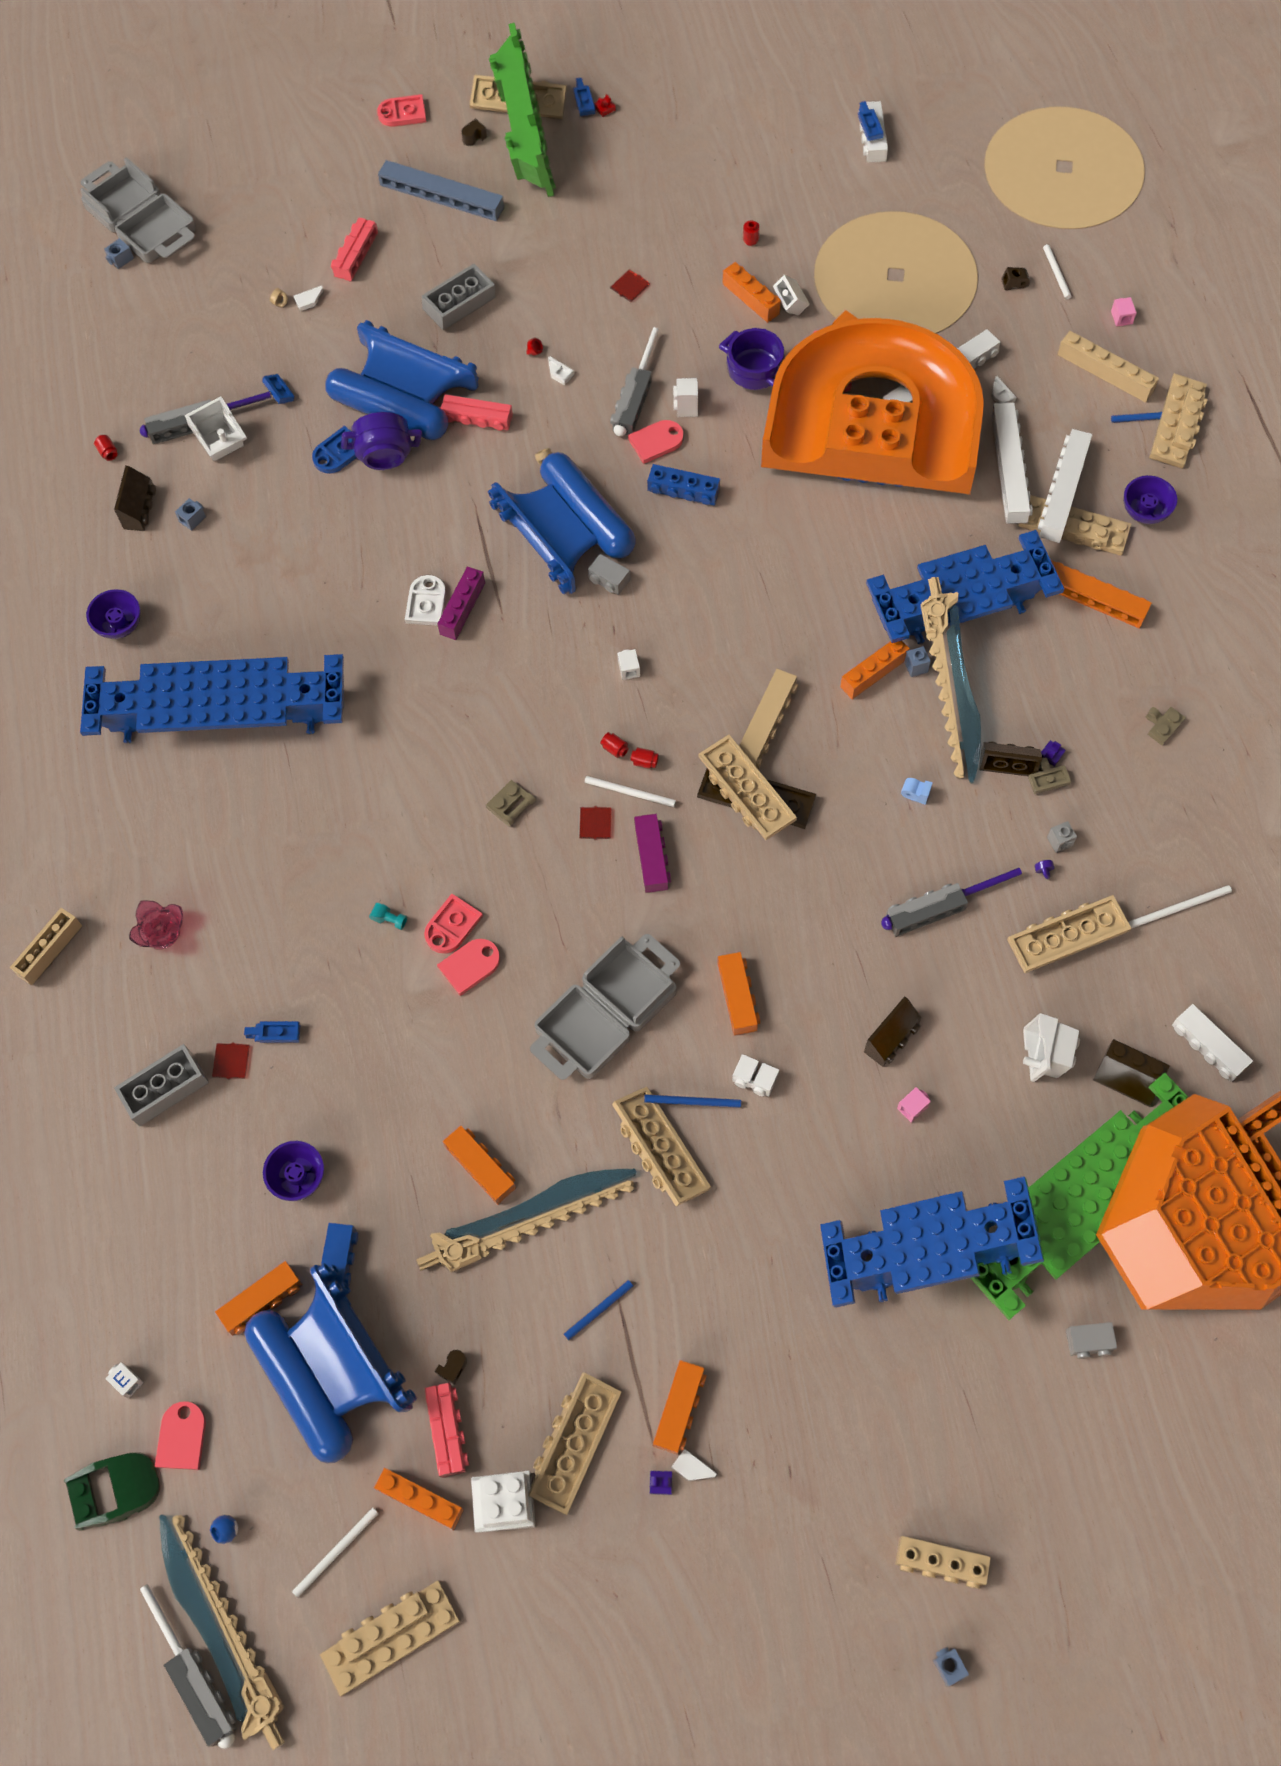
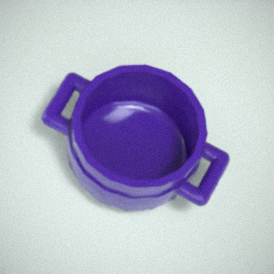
M751 328L741 332L733 331L719 344V349L727 354L729 376L737 385L751 390L764 389L769 386L773 387L776 373L785 358L782 341L775 333L761 328Z
M391 412L370 413L356 420L351 427V431L342 433L341 448L344 450L354 449L356 458L368 468L375 470L392 469L404 462L411 451V447L420 446L422 431L420 429H409L407 420L401 415Z

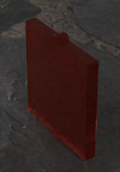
M629 269L610 286V289L618 293L619 297L632 302L650 285V282Z
M580 807L579 838L593 840L611 839V807Z
M234 1042L231 1044L217 1043L212 1077L227 1078V1080L231 1078L245 1079L250 1045L235 1044Z

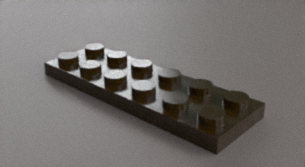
M707 768L697 793V798L732 808L731 800L729 798L725 799L721 795L719 785H713L710 781V771ZM766 779L796 815L797 820L790 825L805 829L816 794Z

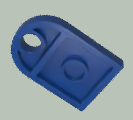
M345 425L314 449L312 460L314 466L320 472L327 474L336 473L356 459L354 449L344 450L341 448L342 433L350 431ZM322 460L327 461L325 464H319Z

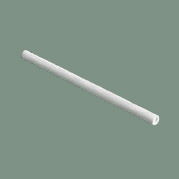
M1227 885L1134 919L1128 923L1131 928H1135L1231 893L1232 889Z

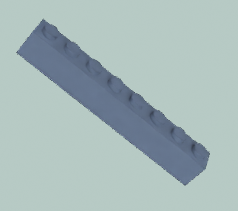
M386 160L378 173L380 186L486 219L497 221L504 209L502 195L397 164L396 162Z

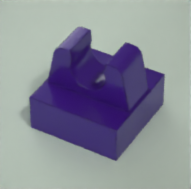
M1050 740L1041 751L1042 758L1046 757L1048 763L1055 767L1066 750L1058 742Z
M650 1471V1494L672 1495V1471Z

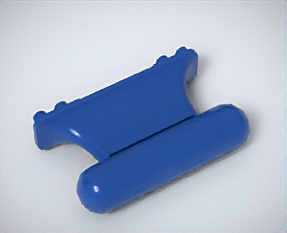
M369 320L359 323L357 331L360 342L368 348L366 364L360 374L346 368H336L331 371L325 381V390L328 396L336 402L367 415L377 412H391L401 415L407 420L409 429H420L422 431V438L427 440L441 438L447 431L448 417L443 409L433 405V403L440 395L454 387H463L471 391L477 390L479 387V377L476 373L477 366L471 362L465 365L459 357L454 356L451 359L390 335L383 326H380L379 329L375 328Z
M555 452L545 457L540 467V474L547 486L530 493L516 494L505 490L499 483L495 482L491 485L492 489L488 490V495L492 499L489 501V504L493 510L498 508L501 510L499 513L503 522L509 520L514 527H517L551 570L548 573L550 579L553 582L560 581L561 584L558 587L562 594L567 592L572 594L576 591L575 577L573 575L574 567L586 551L598 544L609 557L622 559L633 552L636 537L633 530L573 460L564 453Z
M324 1263L321 1266L314 1265L310 1269L316 1289L314 1299L305 1315L292 1328H289L285 1319L279 1313L272 1310H264L250 1318L246 1324L244 1334L246 1342L313 1456L319 1461L328 1464L343 1459L352 1447V1432L343 1415L356 1407L378 1401L389 1403L397 1412H408L413 1408L412 1403L417 1400V1397L411 1389L406 1392L404 1391L401 1384L406 1382L405 1377L400 1371L394 1374L382 1358L351 1307V1303L346 1296L351 1292L349 1286L345 1282L339 1284L335 1279L340 1275L337 1267L333 1264L329 1267Z

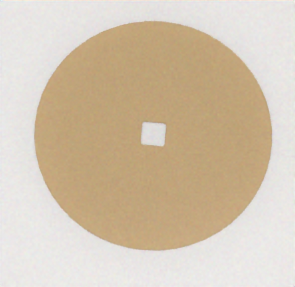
M1046 107L1023 113L1008 121L996 132L988 145L985 155L986 177L997 198L1020 217L1039 225L1053 228L1079 229L1096 226L1112 220L1132 205L1138 197L1144 182L1143 158L1130 135L1108 118L1079 108ZM1057 161L1072 162V173L1056 172Z
M889 211L856 218L844 224L830 235L822 245L816 258L814 280L822 303L836 319L847 310L858 319L884 318L899 320L938 333L955 323L969 308L976 293L978 273L975 260L969 248L951 229L922 215ZM888 269H903L904 281H888Z

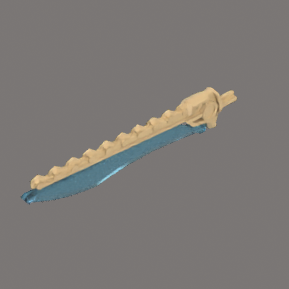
M931 577V579H928L931 596L923 601L920 606L927 634L926 637L929 641H933L929 652L932 656L937 657L932 667L935 671L940 672L935 682L938 686L943 687L938 697L941 701L946 702L941 712L944 717H949L944 728L947 732H952L947 743L950 747L955 748L951 756L952 761L958 763L954 775L956 778H964L961 750H964L968 779L972 784L975 780L980 758L981 721L964 664L959 609L955 605L958 602L959 593L942 594L939 577ZM950 611L951 626L948 629L947 613ZM947 629L946 634L963 742H959L943 638Z
M636 1169L600 1170L565 1178L531 1199L508 1210L460 1227L447 1229L445 1234L440 1232L432 1233L430 1237L435 1251L416 1259L419 1268L422 1271L441 1263L450 1272H454L482 1259V1257L486 1258L491 1248L503 1250L507 1241L518 1243L522 1239V1234L534 1236L540 1226L551 1228L556 1219L567 1221L570 1218L571 1212L583 1214L586 1211L587 1205L599 1207L602 1204V1198L614 1200L618 1196V1191L630 1193L634 1189L632 1180H627L605 1190L602 1189L635 1176ZM593 1192L595 1193V1194H593V1195H590V1196H588V1197L582 1198V1199H580V1200H577V1201H575V1202H572V1203H570V1204H567V1205L562 1206V1207H560V1208H557V1209H555V1210L549 1211V1212H547V1213H544V1214H542V1215H539V1216L534 1217V1218H532V1219H529V1220H527V1221L521 1222V1223H519V1224H516V1225H514V1226H511V1227H509V1228H506V1229L501 1230V1231H499V1232H496V1233H494V1234L488 1235V1236L483 1237V1238H481V1239L476 1238V1237H481V1236L486 1235V1234H488V1233L494 1232V1231H496V1230H499V1229H501V1228H504V1227H506V1226H509V1225L514 1224V1223H516V1222H519V1221H521V1220L527 1219V1218H529V1217H532V1216H534V1215H537V1214H539V1213H542V1212L547 1211V1210H549V1209H552V1208H554V1207L560 1206V1205H562V1204H565V1203H567V1202H570V1201L575 1200V1199H577V1198H580V1197H582V1196L588 1195V1194L593 1193Z
M160 1515L161 1547L169 1583L176 1600L188 1614L211 1652L235 1710L236 1718L238 1721L243 1722L241 1727L242 1737L247 1740L250 1736L263 1731L272 1750H275L285 1743L274 1723L278 1720V1715L283 1710L284 1705L267 1673H265V1669L260 1665H254L256 1652L251 1648H245L247 1635L243 1631L237 1632L238 1618L234 1614L228 1615L229 1601L224 1597L219 1598L220 1584L215 1580L210 1581L211 1567L207 1564H201L203 1551L198 1547H192L194 1534L190 1531L184 1532L186 1518L182 1515H176L172 1518V1523L185 1548L182 1550L167 1516ZM187 1558L190 1559L194 1567V1570L200 1580V1583L206 1593V1596L212 1606V1609L219 1621V1624L243 1673V1676L245 1678L244 1682L222 1637V1634L215 1622V1619L209 1609V1606L203 1596V1593L197 1583V1580L191 1570Z

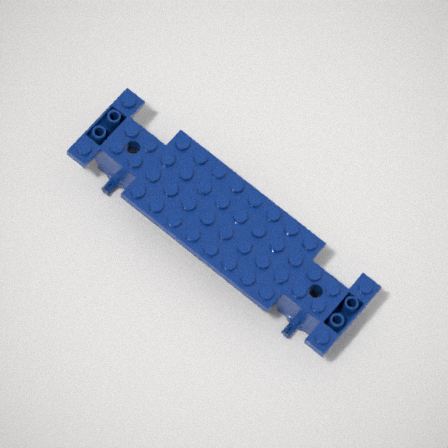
M343 654L324 655V671L289 673L288 657L140 664L139 680L105 682L106 669L104 666L85 667L80 727L82 736L101 735V727H105L110 732H123V742L131 743L132 733L136 731L138 733L274 727L287 726V720H292L293 723L307 724V733L314 734V725L316 723H343Z

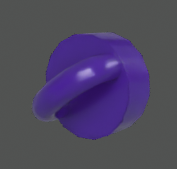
M1052 860L1040 861L1034 865L1036 873H1043L1045 879H1050L1049 871L1055 868Z

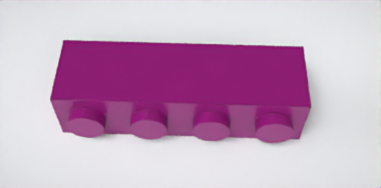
M466 567L437 623L440 635L457 640L485 585L483 571Z
M657 813L635 816L634 824L645 893L668 890L671 876L670 871L666 872L665 866L668 865L667 854H663L662 850L665 848L664 837H660V831H663L662 821L657 819Z

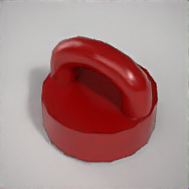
M532 338L527 342V355L532 354L536 356L543 352V344L538 338Z

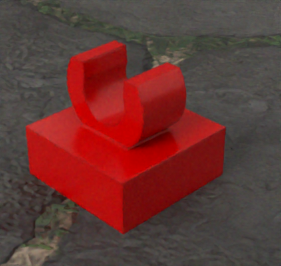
M607 94L604 98H598V101L594 102L595 109L602 117L616 111V105Z

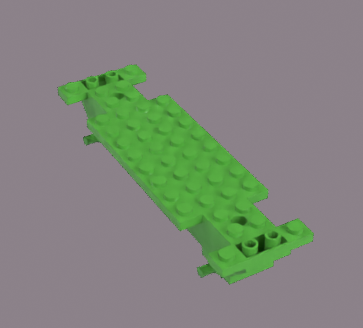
M1166 1073L1148 1087L1162 1103L1145 1118L1142 1119L1134 1110L1128 1115L1136 1123L1134 1125L1120 1110L1029 1187L1044 1262L1022 1266L1020 1257H1015L1016 1264L1010 1265L1012 1273L1008 1275L1002 1274L1001 1263H978L980 1276L972 1277V1281L1008 1320L1026 1306L1013 1290L1020 1288L1029 1297L1034 1291L1026 1284V1280L1039 1266L1043 1265L1054 1279L1057 1280L1100 1243L1096 1233L1140 1130L1143 1126L1188 1098Z

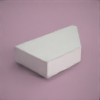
M322 286L294 295V300L300 312L316 306L319 296L324 292Z
M551 356L548 357L551 378L565 385L575 375L574 370Z
M996 376L991 396L996 403L1015 402L1016 396Z
M686 1449L683 1450L672 1465V1468L688 1481L715 1478L717 1475Z

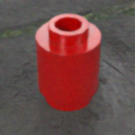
M750 220L743 225V240L748 246L755 245L759 240L760 226L756 221Z
M99 435L95 439L94 446L103 459L111 461L117 457V448L108 435Z
M608 732L601 739L600 744L603 746V749L616 758L624 757L629 750L628 743L614 733Z
M637 747L636 751H632L630 761H633L634 766L648 769L656 768L659 754L653 750Z

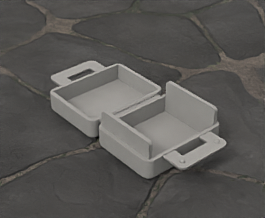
M127 157L124 158L126 165L121 169L113 162H106L80 181L83 186L80 189L82 193L81 199L85 209L108 230L116 232L118 238L125 242L144 262L151 263L159 256L168 258L194 239L193 232L196 230L193 218L169 196L160 194L153 180ZM108 172L112 174L97 185L93 183Z
M649 934L643 935L634 945L625 940L623 936L620 937L585 971L582 977L584 985L582 988L579 985L571 986L536 1020L535 1030L540 1037L531 1045V1053L559 1079H567L575 1070L587 1079L593 1078L629 1042L630 1034L627 1027L633 1031H640L676 995V984L669 976L680 966V961ZM646 948L650 949L665 963L661 969L656 967L642 954ZM548 1045L567 1061L564 1065L545 1049Z

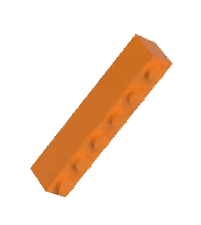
M1051 560L1064 587V591L1060 595L1140 629L1152 602L1135 596L1126 590L1116 588L1112 584L1102 582L1093 576L1081 573L1077 569L1069 568L1060 562Z

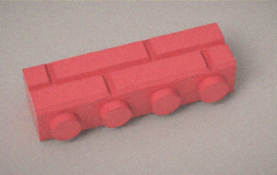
M359 217L357 222L352 224L351 233L346 235L343 247L339 248L337 258L333 259L331 263L335 277L352 281L378 234L377 224L374 221H367Z
M446 394L441 405V409L445 411L448 417V422H461L464 425L473 424L481 428L492 427L499 431L503 429L509 430L513 416L512 405Z
M450 1383L424 1388L439 1477L443 1478L465 1473L466 1466H469L467 1452L463 1453L462 1444H465V1436L463 1431H459L458 1423L462 1422L460 1409L455 1407V1401L458 1400L456 1387L452 1388Z

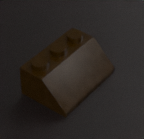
M125 466L114 511L124 530L144 531L145 525L149 521L148 513L152 509V498L156 494V486L153 485L150 477L130 466Z
M992 741L984 742L981 749L979 770L1029 777L1030 774L1038 772L1042 762L1041 750L1032 746L1020 747L1014 744L1004 745Z
M903 997L867 1039L864 1053L882 1067L894 1060L897 1055L895 1052L898 1048L903 1049L909 1041L907 1039L911 1033L915 1035L921 1027L919 1023L922 1017L907 997Z
M1113 1039L1093 1080L1150 1107L1156 1095L1148 1087L1161 1075L1167 1074L1170 1065Z

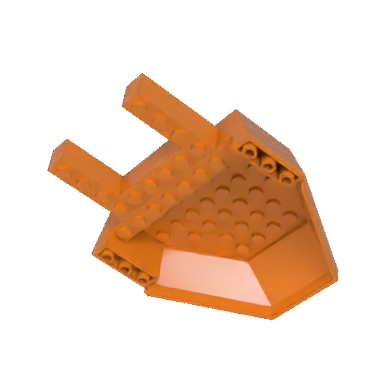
M1281 1090L1239 1119H1237L1230 1106L1193 1094L1149 1124L1143 1126L1140 1130L1096 1236L1141 1310L1263 1309L1281 1296V1161L1264 1135L1265 1132L1281 1122Z

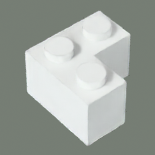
M678 378L677 386H673L674 399H677L674 400V410H677V417H698L697 378Z

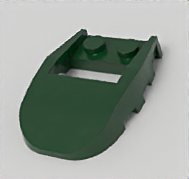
M138 1452L122 1454L93 1462L64 1479L76 1524L75 1529L79 1531L84 1530V1527H100L109 1523L126 1520L132 1514L141 1512L153 1504L160 1490V1482L153 1460L148 1455ZM108 1467L118 1509L99 1516L89 1473Z

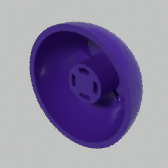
M1147 475L1133 479L1126 486L1123 501L1127 513L1134 520L1143 524H1156L1164 521L1173 513L1177 505V494L1173 486L1166 480Z
M112 589L100 593L90 602L86 611V619L91 629L98 635L108 639H120L131 634L136 629L141 616L140 606L135 596L120 589Z
M288 1141L280 1144L270 1152L263 1166V1180L267 1189L274 1196L285 1201H300L311 1196L319 1188L324 1176V1164L320 1153L312 1145L303 1141Z

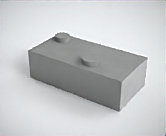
M472 264L422 295V309L442 330H445L495 298V284L475 264Z
M183 1044L114 1087L131 1120L138 1126H142L208 1084L209 1081L192 1052Z

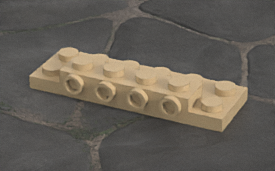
M474 75L470 108L508 113L506 102L501 101L494 77ZM533 81V90L536 94V101L539 104L541 117L563 119L567 85L550 84L546 81Z
M1173 374L1149 458L1181 469L1184 467L1188 451L1193 449L1196 443V439L1193 437L1198 434L1200 429L1197 423L1201 421L1204 414L1201 408L1204 409L1207 403V399L1204 398L1206 383Z
M1030 495L1029 505H1032V516H1029L1028 523H1019L1018 526L1040 532L1041 530H1038L1040 519H1044L1041 516L1044 506L1048 507V505H1045L1047 499ZM1071 507L1061 540H1068L1079 545L1089 546L1096 550H1103L1121 556L1131 523Z
M727 735L699 753L700 760L710 771L709 779L712 784L719 785L721 795L725 799L729 798L731 800L733 810L743 815L742 820L745 825L757 829L765 840H768L797 820L796 815L730 735Z
M1114 895L1092 904L1084 903L1077 910H1067L1057 918L1049 917L1042 924H1032L1026 930L1009 936L1007 941L1024 973H1028L1127 933L1132 928Z
M645 1087L614 1101L612 1105L623 1121L620 1128L623 1137L629 1138L632 1143L631 1149L635 1155L639 1154L643 1160L642 1167L653 1176V1185L657 1189L660 1188L662 1192L667 1191L677 1207L709 1191L711 1186L658 1103H644L645 1094L652 1095L648 1087Z
M582 1373L574 1392L566 1395L562 1401L561 1407L564 1409L561 1415H557L552 1423V1427L555 1428L552 1435H548L544 1440L543 1448H545L542 1457L538 1456L534 1462L533 1468L536 1469L534 1473L536 1476L531 1485L529 1497L565 1515L568 1514L621 1391L586 1373Z
M439 1581L434 1582L415 1594L412 1591L406 1593L400 1598L401 1603L396 1606L393 1603L381 1609L382 1614L375 1619L373 1615L361 1622V1628L356 1631L353 1628L341 1634L342 1640L320 1654L340 1696L345 1695L460 1622Z

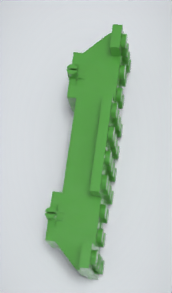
M514 22L509 24L511 36L506 39L497 53L491 54L489 58L501 101L506 102L511 132L505 133L504 139L517 180L525 179L541 188L545 187L548 197L554 196L553 189L556 186L549 166V158L546 155L548 147L544 137L545 133L539 113V104L536 101V94L533 90V80L530 77L532 70L530 62L528 63L527 52H523L525 46L523 40L520 41L522 39L520 29H516Z

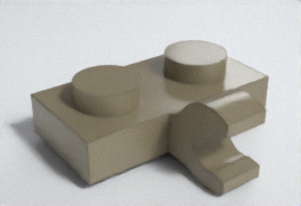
M1152 707L1146 718L1155 723V725L1147 735L1163 746L1186 717L1172 707L1161 716L1159 710Z
M1046 757L1042 758L1039 767L1040 772L1030 774L1028 777L1034 794L1067 786L1071 783L1065 765L1050 769Z

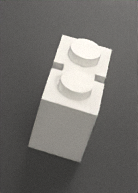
M742 1054L733 1073L732 1081L740 1088L750 1087L755 1094L769 1097L778 1078L779 1069L762 1063L755 1081H752L758 1069L759 1061Z

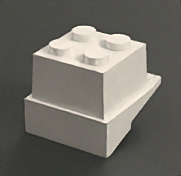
M221 396L184 415L188 426L213 461L244 446L243 441L247 437Z
M1041 1013L1024 1027L1025 1050L1028 1051V1057H1024L1023 1064L1029 1066L1032 1082H1035L1043 1075L1059 1078L1074 1067L1076 1063L1074 1054L1080 1043V1038H1078L1079 1030L1059 1023L1057 1018Z
M530 1471L471 1477L475 1533L536 1527L533 1498L528 1496L532 1485Z

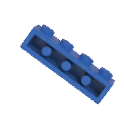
M653 464L647 480V490L655 494L659 493L715 506L720 490V478Z

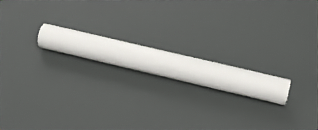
M1045 245L1043 249L1065 299H1070L1071 293L1049 245Z

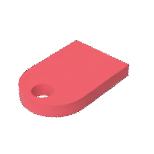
M422 94L390 98L381 102L377 108L378 118L386 126L394 127L426 122Z
M662 420L629 434L628 440L643 464L678 449L683 443V430L674 421ZM677 431L678 434L671 435L670 432Z
M451 894L425 928L424 935L428 946L437 953L453 952L483 917V914L454 894ZM436 938L444 940L441 945H434L433 941Z
M475 939L437 964V967L459 996H461L498 968L500 955L497 947L491 941ZM485 949H492L493 954L486 957L483 955V951Z
M183 1401L173 1404L164 1413L159 1434L155 1462L156 1468L200 1470L206 1427L205 1415L200 1407L191 1402ZM184 1407H189V1417L181 1419L180 1411Z

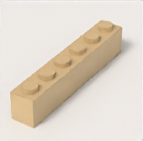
M1069 331L1061 341L1058 356L1145 403L1155 391L1159 380L1158 377L1076 333Z
M776 669L739 745L758 770L763 761L761 759L762 755L767 754L769 750L770 739H774L776 735L777 724L782 723L784 718L783 711L789 708L791 703L790 697L792 694L795 695L799 685L796 683L797 676L780 669Z

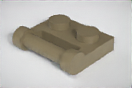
M511 780L486 804V808L510 827L514 820L529 805L536 802V799ZM521 798L524 799L509 815H506Z

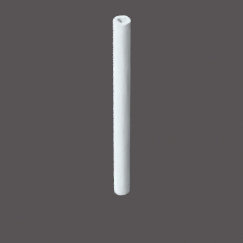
M590 776L585 778V783L671 807H675L676 804L674 799Z
M372 1508L297 1585L292 1593L298 1598L379 1513Z

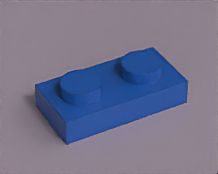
M279 374L263 376L262 382L278 404L294 401L295 396Z

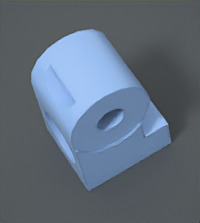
M906 778L901 795L926 805L933 782L925 780L924 783L915 778Z

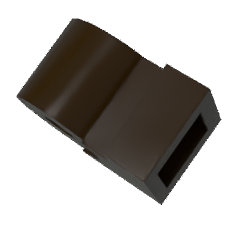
M476 118L461 130L463 144L466 146L474 145L478 139L483 141L487 138L486 127Z
M1007 267L1001 278L1004 290H1011L1012 287L1021 289L1030 284L1029 275L1025 268Z
M458 1349L452 1350L447 1355L445 1366L443 1367L439 1364L434 1372L455 1385L466 1367L467 1358L462 1351Z

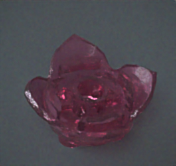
M140 901L135 915L137 925L131 928L129 940L138 946L151 947L155 950L172 946L180 936V928L183 923L182 907L176 904L162 907L155 901Z

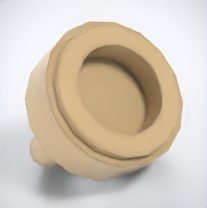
M276 288L271 294L270 302L275 306L284 307L288 299L287 294L283 290Z
M550 448L543 449L535 454V458L540 466L542 460L552 453Z

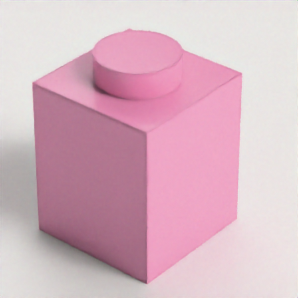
M1131 297L1114 300L1111 313L1116 327L1133 324L1136 310Z
M916 1087L899 1102L897 1109L912 1123L929 1107L931 1101L926 1092Z

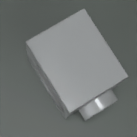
M1068 821L1052 827L1047 836L1055 853L1072 847L1077 838Z

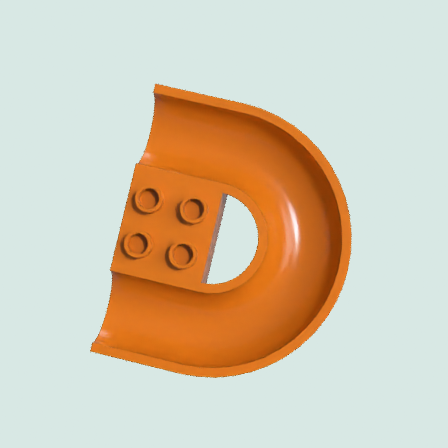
M861 318L824 327L798 343L785 357L776 373L763 435L761 467L970 494L977 465L984 401L978 376L967 358L954 345L940 335L915 324L893 319ZM870 377L885 378L906 387L911 393L912 403L896 399L887 400L865 397L863 395L843 394L849 383L858 379Z

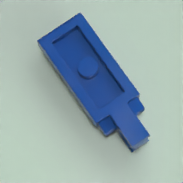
M582 77L576 78V87L573 90L580 117L595 114L589 85L584 86Z
M866 101L860 102L858 118L867 141L883 138L884 133L875 110L869 109Z
M260 1021V1023L256 1024V1027H245L244 1035L246 1038L255 1039V1042L299 1043L301 1024L299 1021Z

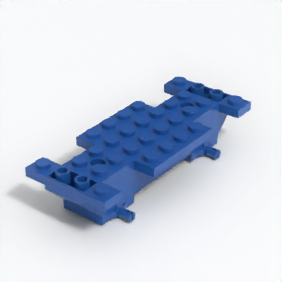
M1037 530L1020 534L1018 539L1023 550L992 559L987 546L982 545L918 564L917 569L922 580L890 589L884 574L867 579L866 584L872 596V601L891 643L909 639L913 635L918 644L925 642L922 636L925 626L920 605L931 596L928 579H931V577H939L942 594L959 593L958 602L947 613L948 627L1010 609L1014 605L1019 614H1023L1026 612L1023 602L1034 598L1035 594L1040 590H1043L1046 598L1063 593L1064 587Z
M1023 1176L1004 1181L1008 1202L993 1203V1205L990 1203L989 1206L967 1211L962 1191L880 1210L883 1231H869L866 1235L845 1239L841 1220L820 1224L833 1306L837 1308L855 1304L853 1289H859L862 1292L877 1290L879 1302L888 1301L886 1288L893 1285L894 1292L900 1294L980 1276L978 1267L980 1262H983V1264L1001 1263L1003 1275L1012 1273L1009 1261L1015 1257H1020L1022 1266L1044 1262L1027 1179ZM992 1226H997V1230L994 1233H989V1229ZM869 1254H873L872 1259L865 1262L866 1257Z

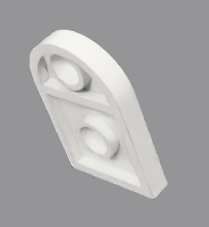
M425 575L413 581L409 590L405 614L406 624L438 626L437 623L443 613L446 596L445 586L439 578ZM427 582L433 583L431 587L424 586Z

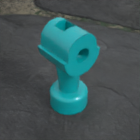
M375 903L369 915L371 920L377 923H383L384 921L395 923V928L403 930L408 918L406 915L399 914L396 916L390 913L391 909L388 906Z

